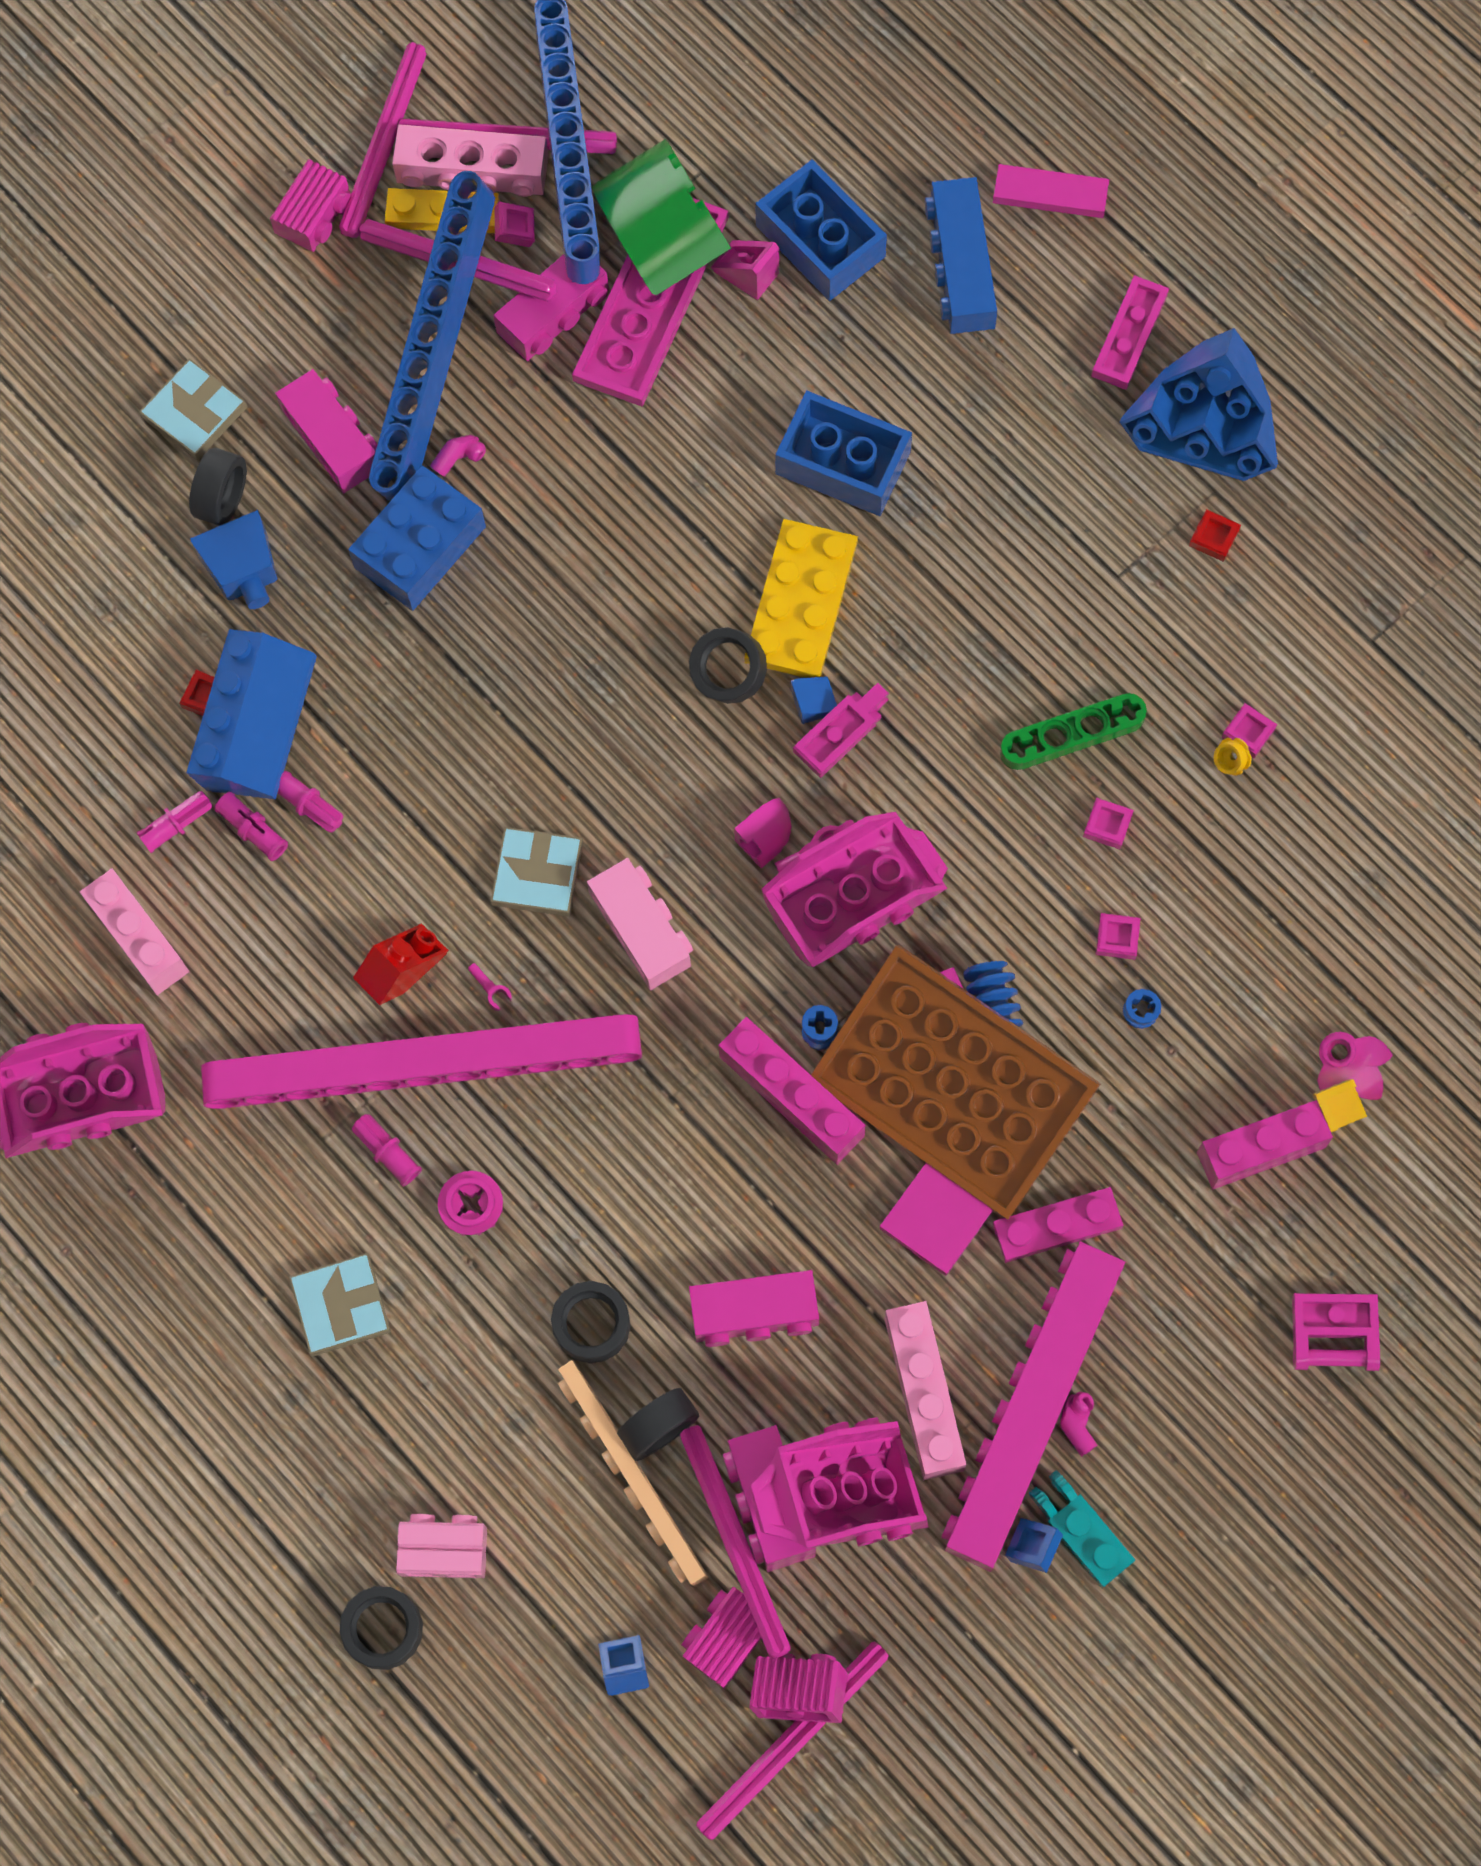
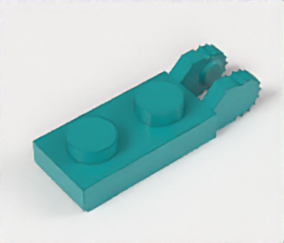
M1055 1470L1049 1475L1053 1487L1069 1503L1067 1506L1057 1512L1047 1495L1037 1487L1031 1490L1029 1495L1049 1519L1047 1523L1057 1528L1063 1534L1061 1540L1103 1589L1135 1561V1558L1081 1494L1077 1495L1066 1479Z

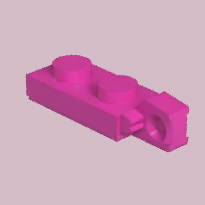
M877 683L863 697L858 692L852 696L848 694L793 747V752L815 774L822 778L876 726V723L882 718L878 711L889 700V693Z

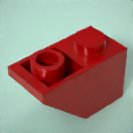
M421 923L373 945L353 976V979L379 1005H382L408 991L445 957L449 950L437 939L433 932Z

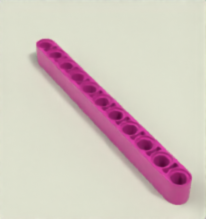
M613 1015L211 1061L201 1065L203 1106L210 1109L233 1108L633 1062L642 1058L639 1021L635 1015Z

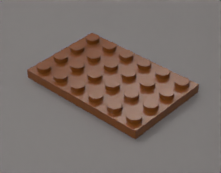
M900 945L895 946L811 1074L814 1079L843 1105L1007 1220L1014 1214L1101 1085L1097 1080Z

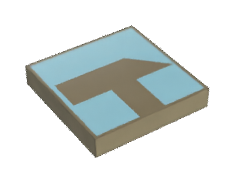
M189 358L145 404L139 413L141 418L198 461L248 406L244 399Z
M504 827L491 905L570 917L583 839Z
M369 1253L289 1276L311 1357L391 1333Z

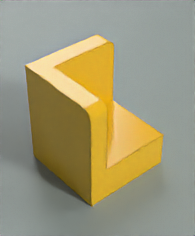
M1348 1079L1313 1094L1314 1099L1319 1103L1331 1132L1367 1117L1355 1087L1357 1086L1354 1079Z

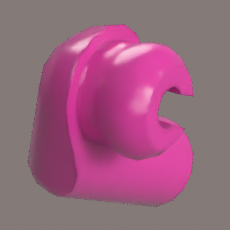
M473 435L452 438L444 444L429 466L445 477L457 459L468 457L470 460L477 462L484 456L486 447L483 443L479 442L478 437Z
M1082 1391L1070 1395L1065 1401L1060 1420L1062 1431L1080 1457H1083L1098 1446L1086 1429L1090 1411L1094 1408V1400L1090 1394Z

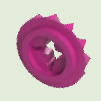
M464 1171L452 1176L443 1185L438 1197V1211L441 1219L449 1229L462 1236H480L489 1228L495 1227L497 1220L503 1212V1195L498 1184L490 1176L478 1171ZM461 1192L464 1196L467 1195L471 1199L476 1195H480L481 1198L478 1201V1205L483 1214L480 1215L472 1210L462 1213L461 1210L464 1208V1204L459 1193Z

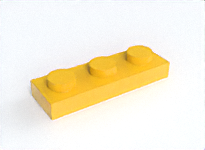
M388 188L385 224L398 229L437 231L448 191ZM476 192L470 193L468 198H471ZM494 193V207L500 202L499 193ZM494 207L486 233H495ZM467 225L462 227L459 232H463Z

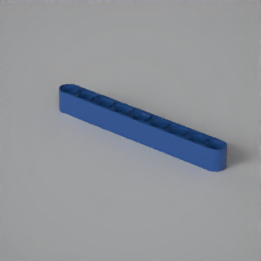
M537 0L534 7L536 39L566 273L572 282L589 284L595 281L600 274L599 241L568 8L565 0Z
M472 171L458 173L450 183L369 474L370 484L388 501L394 498L423 464L495 202L493 191ZM477 190L471 198H468L470 193ZM467 225L466 229L458 234L459 230ZM457 261L456 265L452 269L448 270L449 266L453 262ZM447 296L446 301L438 306L440 300ZM437 332L436 337L428 342L430 336ZM427 368L426 373L418 379L420 372ZM417 404L415 411L408 415L410 408ZM407 440L405 447L398 451L400 444ZM397 476L396 482L388 488L390 480Z

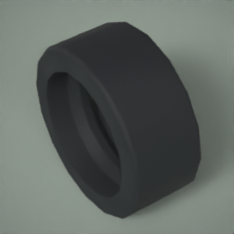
M212 448L203 456L195 472L190 489L189 508L194 518L221 526L228 523L233 517L242 498L246 483L247 467L246 461L242 456L219 448Z
M729 627L713 629L701 636L692 648L689 658L690 677L696 689L707 698L727 704L743 702L755 695L763 685L767 672L766 655L760 643L745 632ZM722 643L738 644L746 651L749 657L750 669L748 676L742 684L734 688L724 689L717 687L707 674L706 663L708 656L715 647Z
M587 1281L571 1286L563 1291L555 1302L551 1315L552 1331L557 1343L564 1353L576 1361L590 1364L606 1361L619 1353L628 1340L631 1327L628 1307L619 1292L604 1283ZM594 1298L602 1300L614 1312L616 1322L614 1331L609 1339L600 1345H581L572 1339L567 1330L566 1321L569 1311L576 1303L583 1299Z
M676 1388L661 1395L639 1410L619 1428L617 1435L633 1459L639 1461L654 1454L675 1440L684 1429L689 1428L699 1418V1413L682 1388Z
M374 1586L360 1591L347 1603L341 1615L339 1633L345 1650L355 1661L371 1669L389 1670L403 1665L415 1654L422 1640L423 1622L418 1607L406 1594L392 1587ZM376 1603H390L396 1606L402 1612L406 1621V1635L402 1643L393 1651L384 1654L373 1653L365 1649L359 1642L356 1632L357 1621L361 1613Z

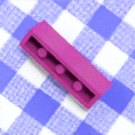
M745 1017L718 1045L719 1057L836 1165L864 1138L866 1125L748 1017Z

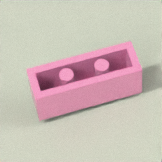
M626 858L587 881L590 896L650 991L691 967L689 953L693 951V948L682 930L677 933L673 930L668 922L673 917L661 898L656 901L648 890L652 886L651 881L641 866L634 868L629 858Z
M113 868L79 891L156 995H159L189 973L179 955Z

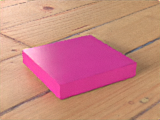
M925 1163L884 1219L879 1229L947 1276L992 1214L993 1209Z

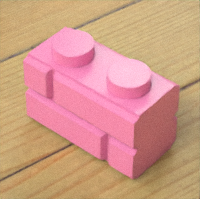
M410 1515V1522H399L397 1574L401 1577L485 1578L487 1527L484 1523H477V1516L453 1515L452 1523L435 1522V1515Z

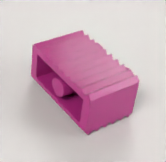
M308 159L270 217L274 233L314 252L319 243H325L332 231V222H334L335 217L338 216V213L343 214L351 197L346 177Z
M734 1586L728 1594L720 1590L707 1608V1611L712 1614L703 1628L696 1624L681 1644V1646L687 1649L682 1656L683 1659L724 1690L762 1639L744 1593Z
M790 1653L778 1658L758 1656L756 1658L749 1708L758 1718L841 1723L848 1674L840 1662L836 1661L835 1657L827 1654H812L811 1659L807 1660L802 1658L795 1659V1656Z

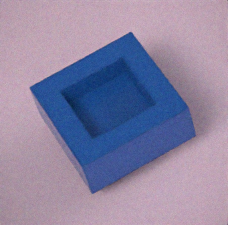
M1021 1518L1005 1556L1012 1563L1047 1573L1063 1534L1055 1527Z

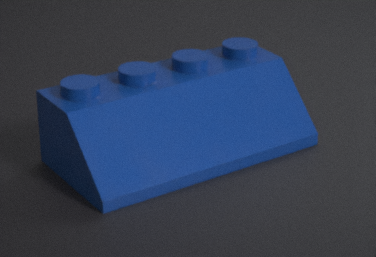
M229 629L186 774L206 791L219 793L233 792L235 795L276 800L280 778L286 766L317 655L265 633Z

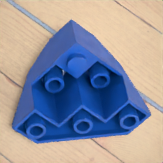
M1235 328L1201 342L1166 367L1120 419V424L1140 451L1245 481L1273 470L1278 465L1271 400L1255 357Z

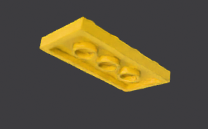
M783 519L750 635L760 643L766 655L767 669L804 678L821 677L856 551L858 536ZM745 653L744 663L750 664L749 657Z

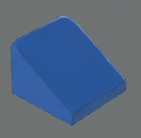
M828 677L798 678L790 681V690L802 724L824 718L837 706Z
M640 1635L598 1643L603 1678L608 1695H617L649 1687Z

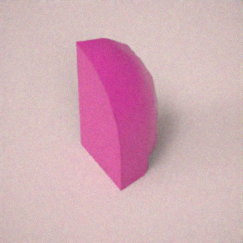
M780 798L770 800L734 828L735 842L761 869L781 852L789 840L792 829L789 810Z

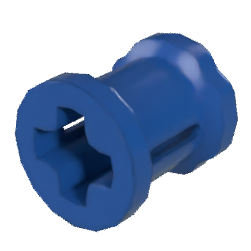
M823 1005L812 1006L805 1012L802 1018V1037L810 1048L824 1050L832 1044L838 1034V1019L835 1012ZM816 1022H824V1034H816Z

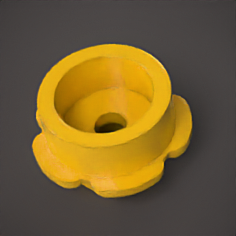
M1226 738L1220 742L1214 751V763L1218 770L1224 774L1241 775L1243 770H1247L1251 765L1252 757L1249 753L1248 745L1240 738H1235L1234 740ZM1233 753L1237 755L1236 759L1233 757Z

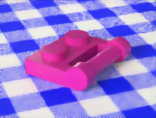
M1293 1294L1294 1370H1308L1309 1366L1364 1367L1365 1371H1379L1378 1294ZM1308 1338H1364V1350L1309 1349Z

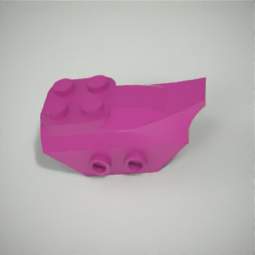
M891 812L867 816L856 823L853 820L846 821L833 831V836L823 842H820L819 839L811 841L799 851L800 855L791 861L761 890L775 924L794 953L807 966L815 967L857 941L860 945L871 941L880 933L879 929L892 922L894 925H897L908 919L914 913V908L948 889L943 882L944 874L948 868L923 831L906 827L898 814Z
M77 1023L68 1026L64 1033L57 1035H33L26 1039V1043L12 1047L0 1057V1148L4 1150L5 1158L45 1147L49 1150L63 1149L71 1146L72 1140L85 1136L88 1139L103 1138L110 1135L112 1130L162 1116L165 1112V1092L159 1063L144 1024L89 1025L88 1023Z
M876 1417L854 1424L852 1428L849 1427L848 1422H840L824 1428V1434L777 1448L770 1465L749 1487L760 1531L764 1534L786 1538L806 1548L856 1540L858 1547L881 1541L883 1539L882 1535H887L888 1541H895L912 1535V1530L928 1528L927 1517L924 1514L898 1421L880 1423Z

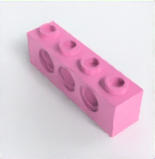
M398 124L392 165L396 182L403 183L409 187L427 185L439 186L449 190L452 179L458 173L472 171L484 181L493 193L496 191L510 192L518 196L528 197L531 195H543L549 156L546 137ZM432 158H440L436 162H427ZM469 161L477 162L474 165H464L466 162ZM506 164L514 165L508 169L500 168Z

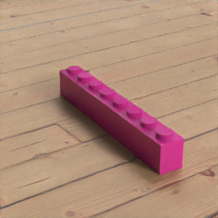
M1081 1241L1075 1252L1067 1249L1058 1269L1059 1273L1065 1275L1059 1289L1050 1287L1041 1308L1049 1312L1043 1327L1034 1324L1025 1347L1032 1349L1026 1364L1018 1361L1008 1383L1016 1387L1010 1402L1001 1399L992 1422L999 1425L992 1441L985 1437L975 1461L982 1463L976 1479L970 1476L967 1477L958 1499L966 1503L959 1517L951 1514L941 1538L948 1541L945 1548L946 1552L989 1572L994 1568L1126 1261Z

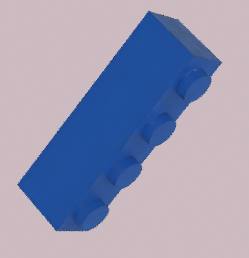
M977 177L932 182L931 197H925V212L927 220L934 221L935 230L930 231V246L932 253H938L940 264H935V279L937 287L943 286L945 297L940 298L942 321H949L950 334L995 329L997 305Z

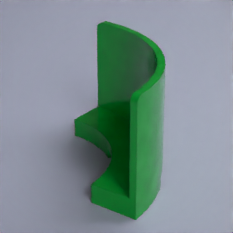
M667 139L659 142L591 186L598 203L650 292L654 295H658L731 249L703 200L695 203L690 192L696 188Z

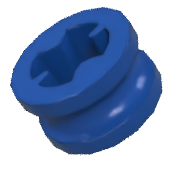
M1135 990L1128 996L1123 1005L1124 1019L1134 1028L1143 1029L1150 1027L1161 1013L1162 1005L1160 999L1150 990ZM1141 1000H1145L1149 1003L1147 1009L1152 1008L1153 1012H1147L1144 1017H1139L1135 1014L1137 1008L1132 1009V1004L1138 1005Z

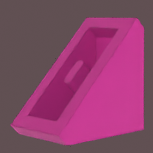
M732 240L729 244L731 249L720 255L711 266V269L734 286L758 300L779 274V247L775 242Z

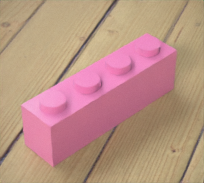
M927 1301L886 1310L884 1319L923 1481L963 1472L966 1467V1461Z

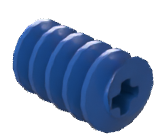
M991 961L968 967L963 974L964 980L970 983L966 987V991L1018 1027L1022 1026V1019H1015L1010 1016V1014L1019 1011L1021 1006L1018 1003H1008L1009 998L1018 994V989L1005 987V983L1016 978L1012 972H1003L1002 968L1006 967L1008 963L1005 961Z

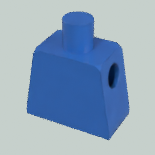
M258 510L190 538L199 560L227 600H234L243 596L249 609L261 608L270 601L264 586L274 583L278 578L267 532Z

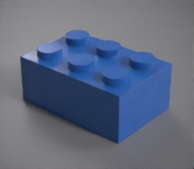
M813 159L755 203L756 227L771 242H775L778 245L779 250L828 301L835 298L886 257L887 234Z
M806 390L775 454V474L881 517L911 453L912 432Z
M422 465L350 546L348 551L353 566L411 611H414L486 528L482 508Z

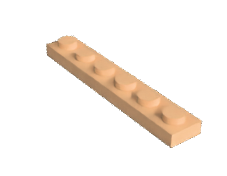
M571 1360L560 1367L558 1370L564 1378L558 1383L560 1389L570 1404L578 1401L585 1412V1415L579 1418L592 1439L599 1436L606 1446L607 1450L602 1453L605 1462L614 1475L621 1471L629 1486L623 1489L636 1511L643 1507L651 1519V1522L645 1526L656 1544L660 1547L665 1543L674 1558L669 1560L668 1563L678 1580L682 1583L688 1579L689 1583L695 1587L708 1579L707 1573L639 1463L633 1459L617 1435L618 1430L578 1365Z

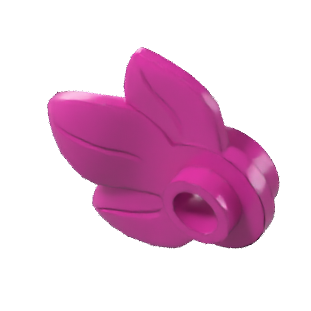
M1334 1032L1327 1035L1319 1047V1056L1323 1063L1317 1080L1320 1091L1348 1079H1354L1357 1086L1355 1088L1360 1098L1367 1100L1381 1099L1383 1079L1378 1066L1385 1064L1392 1058L1393 1055L1389 1048L1381 1040L1371 1036L1355 1039L1345 1032ZM1337 1045H1343L1348 1050L1347 1056L1342 1060H1337L1332 1056V1050Z

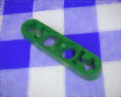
M1121 694L1012 731L1002 741L1000 750L1001 760L1010 769L1022 770L1135 732L1144 723L1147 712L1146 704L1136 694ZM1123 706H1127L1130 711L1137 710L1134 720H1129L1127 716L1115 718L1114 728L1110 727V719L1106 711H1110V718L1121 714ZM1086 717H1096L1101 721L1103 729L1097 734H1088L1081 728V721ZM1050 729H1058L1064 733L1066 741L1061 746L1053 747L1046 743L1044 734ZM1032 736H1037V745L1041 751L1040 753H1037L1036 745L1025 749L1024 757L1019 758L1017 753H1009L1012 750L1013 743H1018L1020 748L1032 745Z

